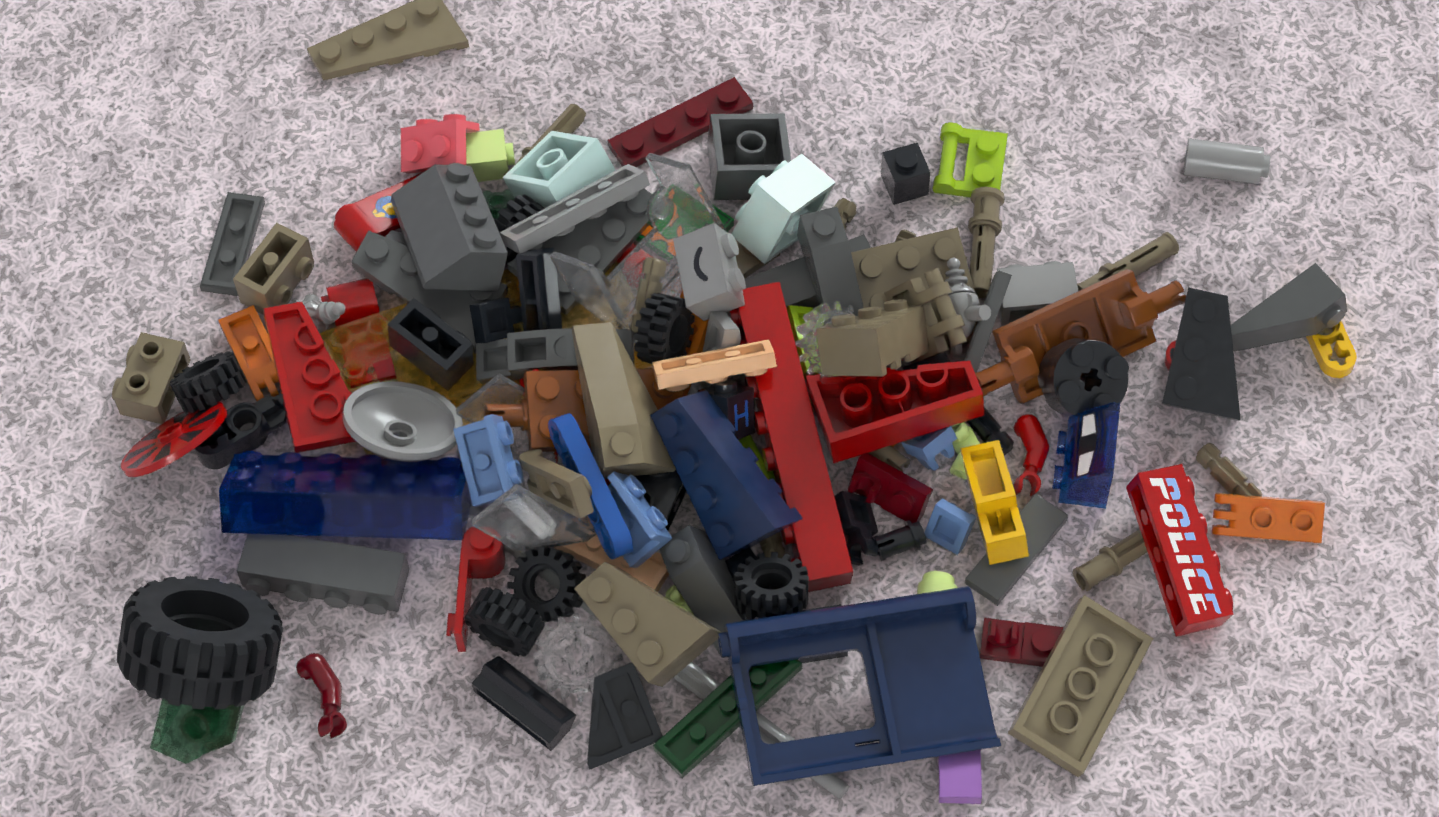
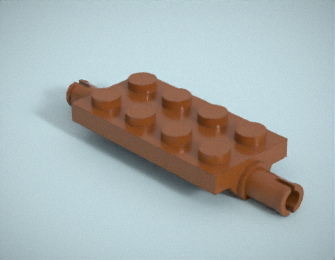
M1126 269L993 330L992 333L1001 356V362L980 372H975L983 392V397L1008 384H1011L1014 396L1021 404L1043 395L1042 388L1039 387L1038 383L1040 363L1047 351L1065 340L1079 338L1101 341L1116 349L1122 357L1157 342L1152 329L1153 323L1157 320L1158 314L1185 303L1186 295H1178L1184 292L1182 285L1177 280H1174L1153 292H1143L1137 284L1134 272Z
M653 368L637 369L658 410L677 398L685 396L684 390L668 391L666 388L659 390ZM578 370L526 371L523 376L524 399L520 401V404H485L484 416L490 414L502 416L503 421H507L511 428L521 427V430L527 433L529 450L541 449L542 452H557L550 437L549 420L570 413L578 423L591 450Z

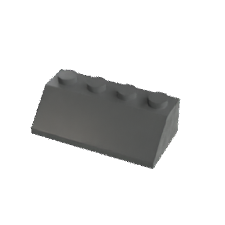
M460 163L449 165L435 164L391 195L390 201L424 289L499 291L508 252L471 166H465Z

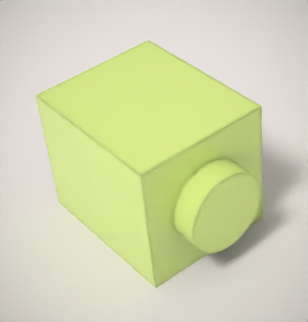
M497 129L466 133L465 166L472 167L477 181L503 179L504 174L509 171L508 166L515 165L513 143H505L504 130Z

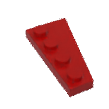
M303 302L263 308L294 452L300 453L357 442L347 432L343 423L344 405L352 392H349L340 376V370L334 359L332 360L327 352L324 341Z

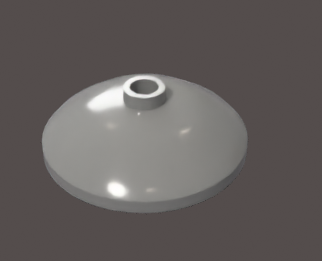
M378 382L361 387L347 398L343 409L344 426L355 441L376 455L397 461H425L447 453L457 444L453 429L463 426L459 411L448 399L426 387L405 382Z

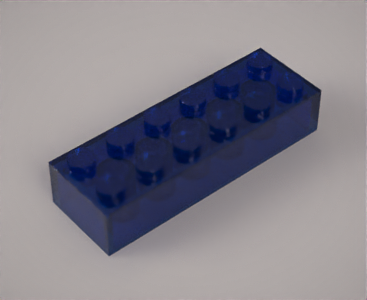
M246 451L234 454L219 488L222 533L462 540L470 515V505L472 504L462 462L456 457L406 462L381 458L372 454L354 458L341 457L334 453L320 456H302L296 452H286L280 455H262L257 451Z

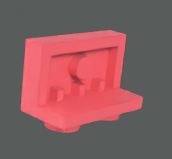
M448 114L443 116V121L419 119L416 120V126L401 128V172H425L435 164L449 165L460 163L466 165V133L479 132V123L466 121L465 115Z

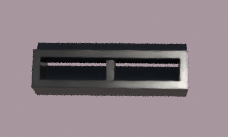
M533 249L517 254L523 331L562 329L555 249Z
M497 656L485 663L481 673L472 682V687L476 694L550 751L570 731L576 718L575 713L501 656Z

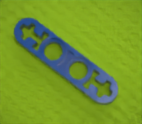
M567 413L550 419L548 422L550 437L564 467L585 476L592 488L590 500L594 512L589 514L588 518L607 556L613 560L633 552V541L629 529L572 414Z

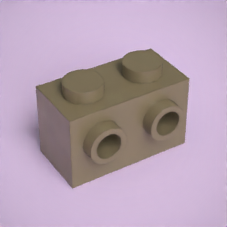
M276 222L233 278L240 303L247 307L254 305L256 311L263 315V308L288 304L293 290L301 280L308 278L314 267V259L308 238Z
M143 332L140 333L136 345H132L128 350L126 368L122 378L116 379L112 390V398L120 415L163 424L166 421L176 397L170 386V381L174 379L176 374L183 373L182 370L188 367L191 360L185 342Z

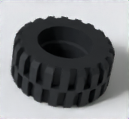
M186 576L185 579L168 577L164 578L162 582L154 580L147 583L144 587L138 588L125 602L117 650V663L125 679L129 680L134 688L139 691L145 690L149 697L156 700L161 698L167 700L168 704L176 706L181 704L190 705L193 709H204V707L226 709L228 705L238 707L245 705L249 700L254 701L258 699L273 684L283 633V622L277 610L274 609L267 599L262 600L258 593L253 590L246 591L242 589L241 585L232 582L226 584L220 582V579L208 578V580L198 579L197 576Z

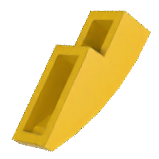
M995 440L960 448L989 565L1029 557L1026 533L1017 507L1016 494L1000 441Z

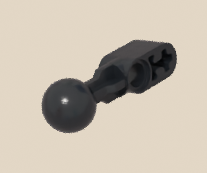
M282 394L275 397L265 396L255 403H239L228 409L227 416L220 427L195 448L202 465L209 469H221L263 445L272 431L286 423L287 417ZM255 423L249 430H240L244 424ZM231 433L233 438L229 440L228 434ZM215 444L216 448L212 449L210 446Z

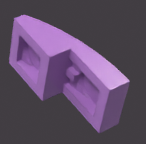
M981 750L938 756L939 803L981 804Z

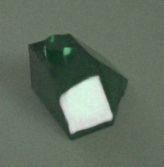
M162 699L150 748L186 764L217 748L220 749L236 740L244 705L238 707L228 705L226 709H214V707L193 709L190 705L181 704L176 706L168 704L167 700Z

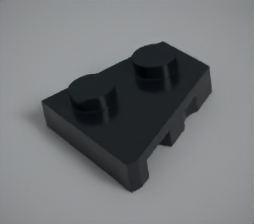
M632 662L594 677L587 755L589 769L654 744L663 737L637 670Z

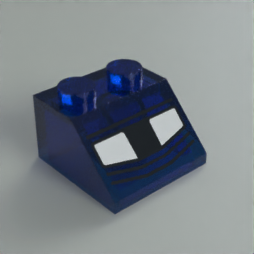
M1111 402L1069 416L1066 431H1058L1056 454L1063 455L1062 466L1055 465L1052 489H1059L1058 503L1106 509L1114 474L1120 403Z

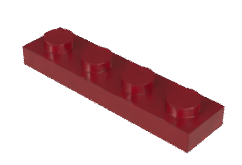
M733 77L608 139V147L622 167L627 164L638 167L708 132L711 114H744L753 109V101L736 78Z

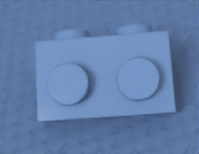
M490 414L484 416V420L453 429L473 506L479 507L522 494L520 483L524 482L523 471L519 461L513 459L510 444L514 443L512 429L507 421H503L502 416Z
M612 472L607 477L611 482L608 488L629 529L633 541V552L624 555L623 558L631 568H638L672 539V536L665 528L668 522L664 515L656 507H650L643 497L646 491L639 480L631 474L628 476Z

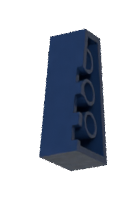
M707 390L677 398L650 415L719 560L751 548L803 519L795 507L790 509L782 499L780 494L783 491L775 480H768L757 466L756 462L759 459L751 448H744L736 438L735 427Z

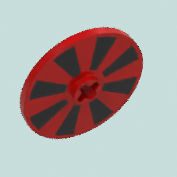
M218 401L217 405L207 406L202 411L198 409L194 413H185L183 411L156 427L137 442L123 458L121 469L128 477H139L152 473L173 463L195 449L211 436L225 420L227 410L223 403Z

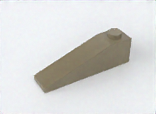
M612 322L572 326L591 451L604 479H608L607 477L612 472L628 476L630 474L639 476L674 472L676 468L650 416L658 411Z

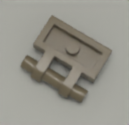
M939 268L924 273L929 286L926 290L921 277H918L884 292L887 301L906 299L907 305H924L929 352L911 361V363L922 361L949 350L943 336L946 333L952 347L967 342L962 329L965 326L961 314H956L949 296L952 290L948 281H943ZM932 301H935L942 319L939 323L930 303Z

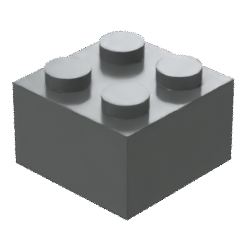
M785 113L711 114L707 149L713 200H749L751 197L748 193L749 189L760 176L764 175L767 178L782 161L786 160L788 163L791 161Z

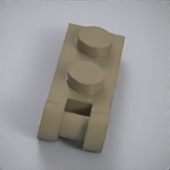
M541 449L528 450L519 456L522 469L528 472L529 479L527 480V485L533 496L580 519L594 512L590 500L592 488L585 476L544 458Z

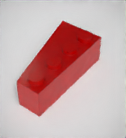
M971 361L918 365L917 369L899 371L886 368L887 374L882 377L835 376L821 378L820 374L806 375L809 397L833 464L984 416L983 392Z

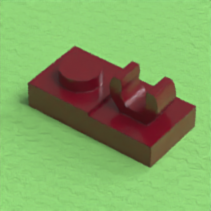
M868 453L862 454L858 458L848 486L849 493L855 492L867 497L865 502L869 504L874 502L904 521L910 520L912 523L921 520L933 492L931 487Z
M984 618L980 659L1043 667L1064 627Z

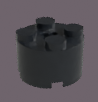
M1073 338L1065 340L1047 351L1039 366L1038 383L1046 398L1045 401L1053 410L1063 415L1080 416V418L1085 414L1095 412L1097 419L1098 411L1100 412V418L1103 417L1102 409H1104L1105 417L1110 416L1122 402L1128 388L1129 366L1126 359L1109 344L1096 340ZM1082 373L1084 376H1086L1085 382L1080 380V376Z

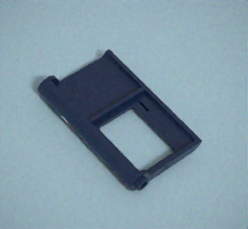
M970 587L724 624V632L718 633L719 651L721 658L728 657L747 763L753 786L1001 746L1000 738L997 737L974 633L976 607ZM847 651H857L861 654L875 721L873 727L774 744H766L762 741L749 677V669L751 667Z

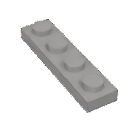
M630 164L621 167L501 231L500 235L504 245L519 254L528 250L540 249L543 245L542 243L550 238L566 235L575 229L576 224L586 219L600 217L607 212L608 207L617 202L629 201L638 196L640 190L650 185L646 172Z

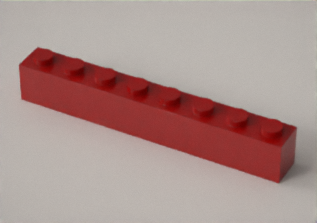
M780 282L745 288L742 290L745 305L728 312V316L740 330V345L769 339L775 353L777 367L768 368L764 374L745 376V386L754 388V399L758 411L755 412L756 432L758 435L764 434L767 445L766 448H762L764 465L767 472L773 471L775 481L783 491L780 494L782 499L790 509L795 507L803 517L802 520L781 531L783 542L785 545L791 544L794 558L791 559V562L799 559L802 562V567L806 566L809 575L808 592L851 584L853 568Z

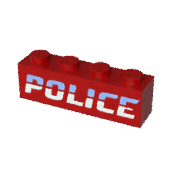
M1182 464L1137 473L1126 486L1175 636L1222 626L1234 615L1232 611L1233 598L1230 591L1224 588L1219 573L1220 560L1217 553L1211 550L1207 538V522L1203 514L1198 512L1194 500V484L1191 478L1186 476Z

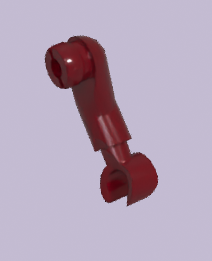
M318 653L308 654L297 662V673L301 678H305V680L312 679L320 691V707L323 709V716L318 723V733L320 737L330 733V738L332 739L341 735L347 727L346 719L339 712L341 710L342 685L322 655Z

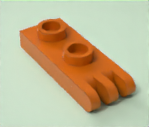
M254 305L219 319L222 332L247 379V384L255 401L257 402L264 398L261 391L264 388H267L270 396L275 397L279 395L275 383L279 381L269 336Z
M1215 494L1214 502L1230 504V510L1214 509L1213 518L1229 520V525H1212V534L1322 543L1325 503L1323 501Z

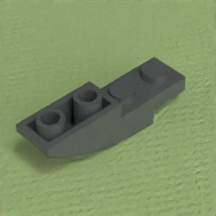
M571 328L507 333V339L476 344V377L481 384L518 380L524 378L523 376L526 371L539 369L540 371L578 370ZM615 329L635 366L634 332L625 329Z

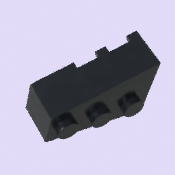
M1188 287L1162 400L1163 405L1236 421L1241 420L1227 295Z

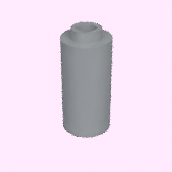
M1188 138L1183 175L1259 184L1261 177H1268L1270 155H1264V147Z

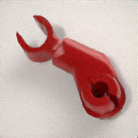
M1024 414L1017 419L1013 428L1015 434L1021 438L1027 451L1023 463L1025 469L1016 478L1013 488L1015 494H1019L1023 488V479H1027L1031 484V497L1041 487V479L1037 474L1042 471L1049 452V444L1039 419L1033 414Z

